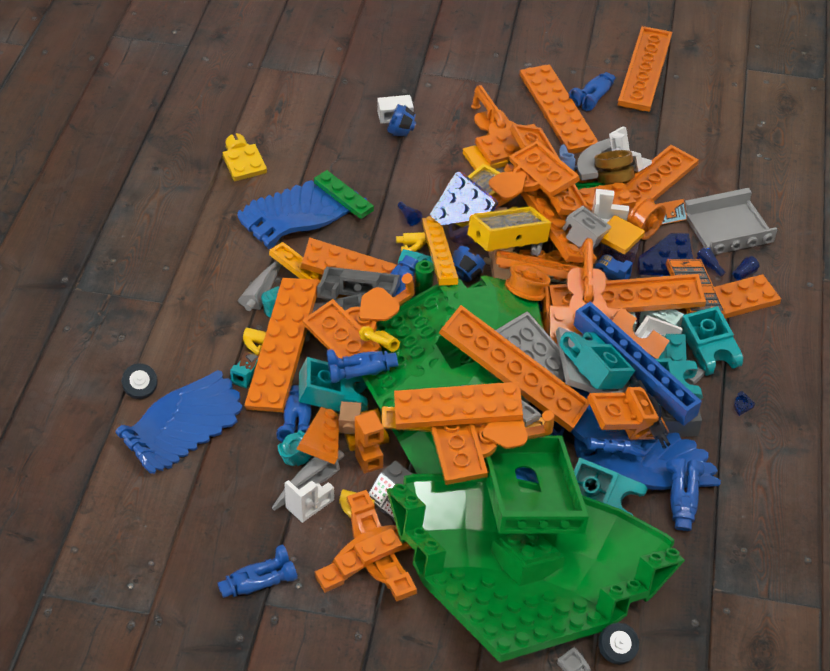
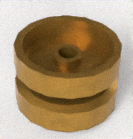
M614 150L594 156L595 166L600 168L598 170L597 182L606 184L619 183L635 177L634 167L630 165L633 162L632 151Z

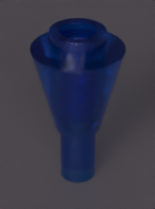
M403 202L398 203V208L402 210L408 225L414 226L421 221V211L411 208Z
M704 247L697 253V259H701L704 265L714 269L720 277L726 273L719 265L710 247Z

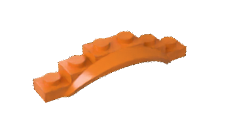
M367 490L347 496V502L351 509L354 539L371 529L381 527L375 511V505ZM394 553L365 567L376 580L385 583L387 588H390L396 602L417 594V588L409 573L405 572Z
M396 525L377 527L349 542L330 565L315 571V577L324 593L343 585L345 580L371 563L412 547L407 542H401Z

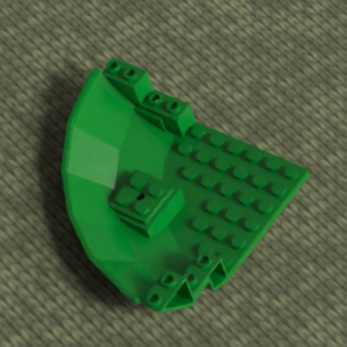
M480 276L482 280L468 288L461 279H458V285L439 286V284H436L400 306L399 312L389 320L376 323V331H385L400 341V346L395 352H391L380 345L383 355L384 351H387V354L396 353L398 367H390L389 371H382L376 375H365L362 378L381 411L382 407H395L394 391L504 383L440 335L439 331L460 305L494 330L527 311L543 328L538 301L527 300L511 293L505 287L506 280L490 276ZM392 429L417 474L442 473L432 432Z
M443 473L411 474L404 476V484H395L393 488L387 489L399 538L402 543L407 542L415 550L413 566L422 584L499 663L602 632L608 625L618 623L627 616L631 602L641 599L645 602L650 600L685 561L679 555V551L672 548L675 540L668 534L619 508L583 495L582 497L589 515L586 533L499 534L485 478L446 485ZM517 479L521 492H541L538 483Z

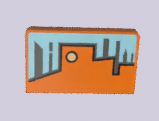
M684 199L659 203L666 208L662 224L687 220Z

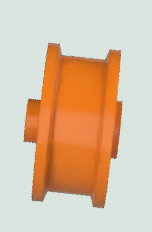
M645 197L632 209L627 222L645 230V235L641 239L646 240L654 235L665 218L666 208L661 204H655L651 197Z
M522 264L512 265L510 268L511 276L510 279L506 280L505 287L511 293L521 298L532 301L543 300L545 297V286H548L551 281L549 276L531 266Z

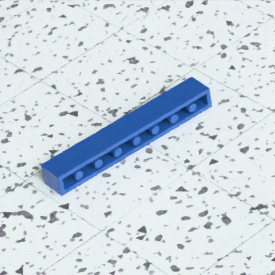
M591 301L576 310L574 326L583 335L585 332H594L605 344H612L633 367L637 380L642 381L649 395L654 397L677 421L684 426L698 416L702 401Z

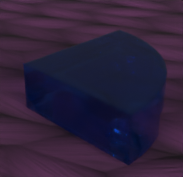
M743 391L737 394L734 403L735 410L740 416L755 406V402Z

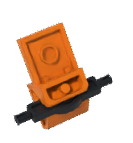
M633 373L632 378L630 377L629 382L631 385L625 393H590L587 400L602 430H625L630 440L659 439L662 448H667L666 445L670 446V442L666 437L669 430L662 418L661 408L656 399L649 395L642 381L637 380L635 373Z

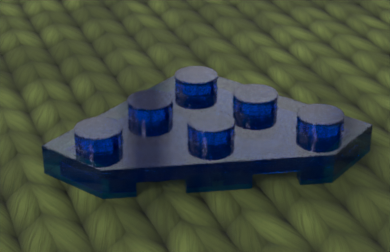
M456 171L431 211L430 216L442 226L470 221L471 214L494 211L499 202L463 172Z
M671 233L639 256V275L670 276L666 266L667 259H693L689 234Z

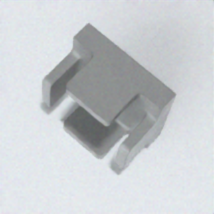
M581 206L568 215L565 220L566 223L562 228L566 231L572 227L566 238L578 247H581L587 238H591L594 249L598 246L604 235L609 232L611 226L586 207Z

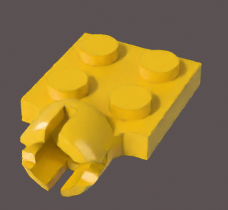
M238 133L235 134L238 140H235L233 134L226 139L225 146L227 151L223 152V158L234 182L267 173V167L255 144L249 145L244 136Z

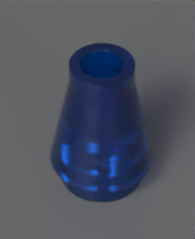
M753 256L745 257L732 274L739 281L757 272L760 264Z

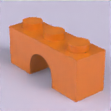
M620 308L612 321L654 359H658L669 343V340L655 330L646 338L637 337L633 332V324L637 318L623 308Z
M375 411L355 416V457L365 474L383 468V453L378 443L384 442V427Z

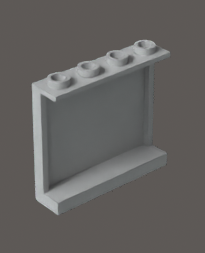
M749 188L685 201L687 222L709 256L774 242L777 227L769 229L750 201L752 192Z

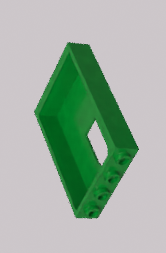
M545 436L529 439L523 446L510 449L498 445L496 451L491 456L484 458L488 471V477H485L499 534L586 533L589 515L562 436ZM521 467L533 470L541 492H521L515 470Z

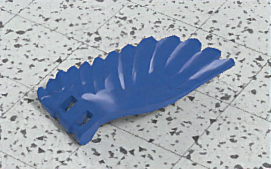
M310 180L305 182L302 187L295 185L291 190L285 189L282 194L276 192L274 197L268 195L265 199L262 197L257 201L253 199L249 206H245L243 212L241 210L238 211L237 216L241 224L249 232H253V235L260 242H264V245L271 249L283 235L321 228L350 211Z
M217 370L160 398L134 426L121 425L117 428L116 434L119 438L124 439V443L131 451L136 452V457L148 472L155 474L156 469L161 471L164 468L170 469L172 468V463L180 461L179 457L188 456V450H197V444L209 442V436L221 435L222 428L232 427L237 423L235 416L242 410V405L239 402L240 392L234 390L232 381L229 378L223 379L222 372Z
M570 386L586 399L590 392ZM590 405L571 430V433L578 440L584 442L589 450H596V448L608 452L619 450L622 453L643 457L647 454L643 451L644 448L641 447L642 443L638 440H630L625 430H602Z
M668 433L666 435L670 442L669 447L666 445L667 448H662L659 439L638 440L642 443L643 451L647 453L645 457L622 453L619 450H616V452L602 451V449L598 448L596 450H589L584 442L574 437V447L578 458L580 457L643 483L648 489H671L673 474L666 470V462L676 458L686 460L684 488H687L688 474L686 469L687 463L690 460H696L704 464L705 472L699 476V487L719 486L721 484L720 479L712 476L717 473V468L712 463L706 462L708 460V452L704 449H697V444L693 440L681 439L679 433Z

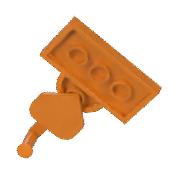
M478 85L475 88L471 107L479 109L481 101L487 109L485 112L477 113L474 121L480 129L487 131L488 134L477 137L475 144L490 165L505 160L510 161L509 156L521 150L510 131L511 125L516 123L510 121L504 112L496 107L485 89ZM535 124L526 125V126L536 127Z
M537 140L509 156L510 162L516 167L513 172H501L489 180V187L498 194L497 196L482 204L481 197H483V193L480 191L472 193L476 214L491 212L517 197L522 191L531 192L541 189L551 198L579 182V175Z
M587 238L579 249L580 255L584 256V268H573L567 275V288L573 294L569 301V306L549 307V336L557 345L556 330L558 327L583 335L574 326L576 310L590 301L611 320L619 310L607 308L606 301L601 295L605 290V274L599 269H593V241L591 238Z
M409 273L403 275L402 282L405 284L406 289L395 297H392L383 288L376 287L362 296L360 307H351L344 310L332 299L302 320L303 325L328 350H334L338 358L362 352L382 351L378 343L372 340H362L359 331L362 327L369 326L375 333L378 321H387L399 312L400 306L410 300L415 294L413 276Z
M546 410L543 412L542 419L544 420V425L525 428L523 420L430 427L445 484L449 485L488 477L484 458L491 456L496 451L498 445L510 449L523 446L529 439L550 435L553 432L554 425L553 411Z

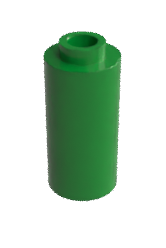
M422 260L415 266V296L433 287L434 264L430 261Z

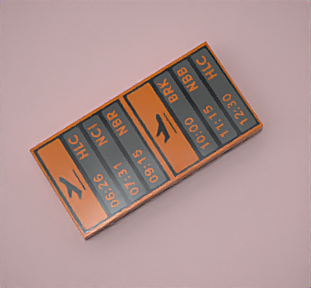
M667 259L666 266L670 276L699 274L706 305L705 307L685 308L687 314L716 306L724 314L725 310L701 259Z

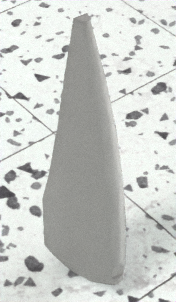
M275 261L266 268L238 299V302L245 306L247 311L252 309L260 310L263 306L261 296L263 292L271 289L282 266L279 262Z
M340 450L338 451V459L335 464L313 457L290 482L298 489H301L311 481L315 484L325 482L340 470L338 461L344 457V453ZM285 489L273 505L272 509L274 511L286 504Z

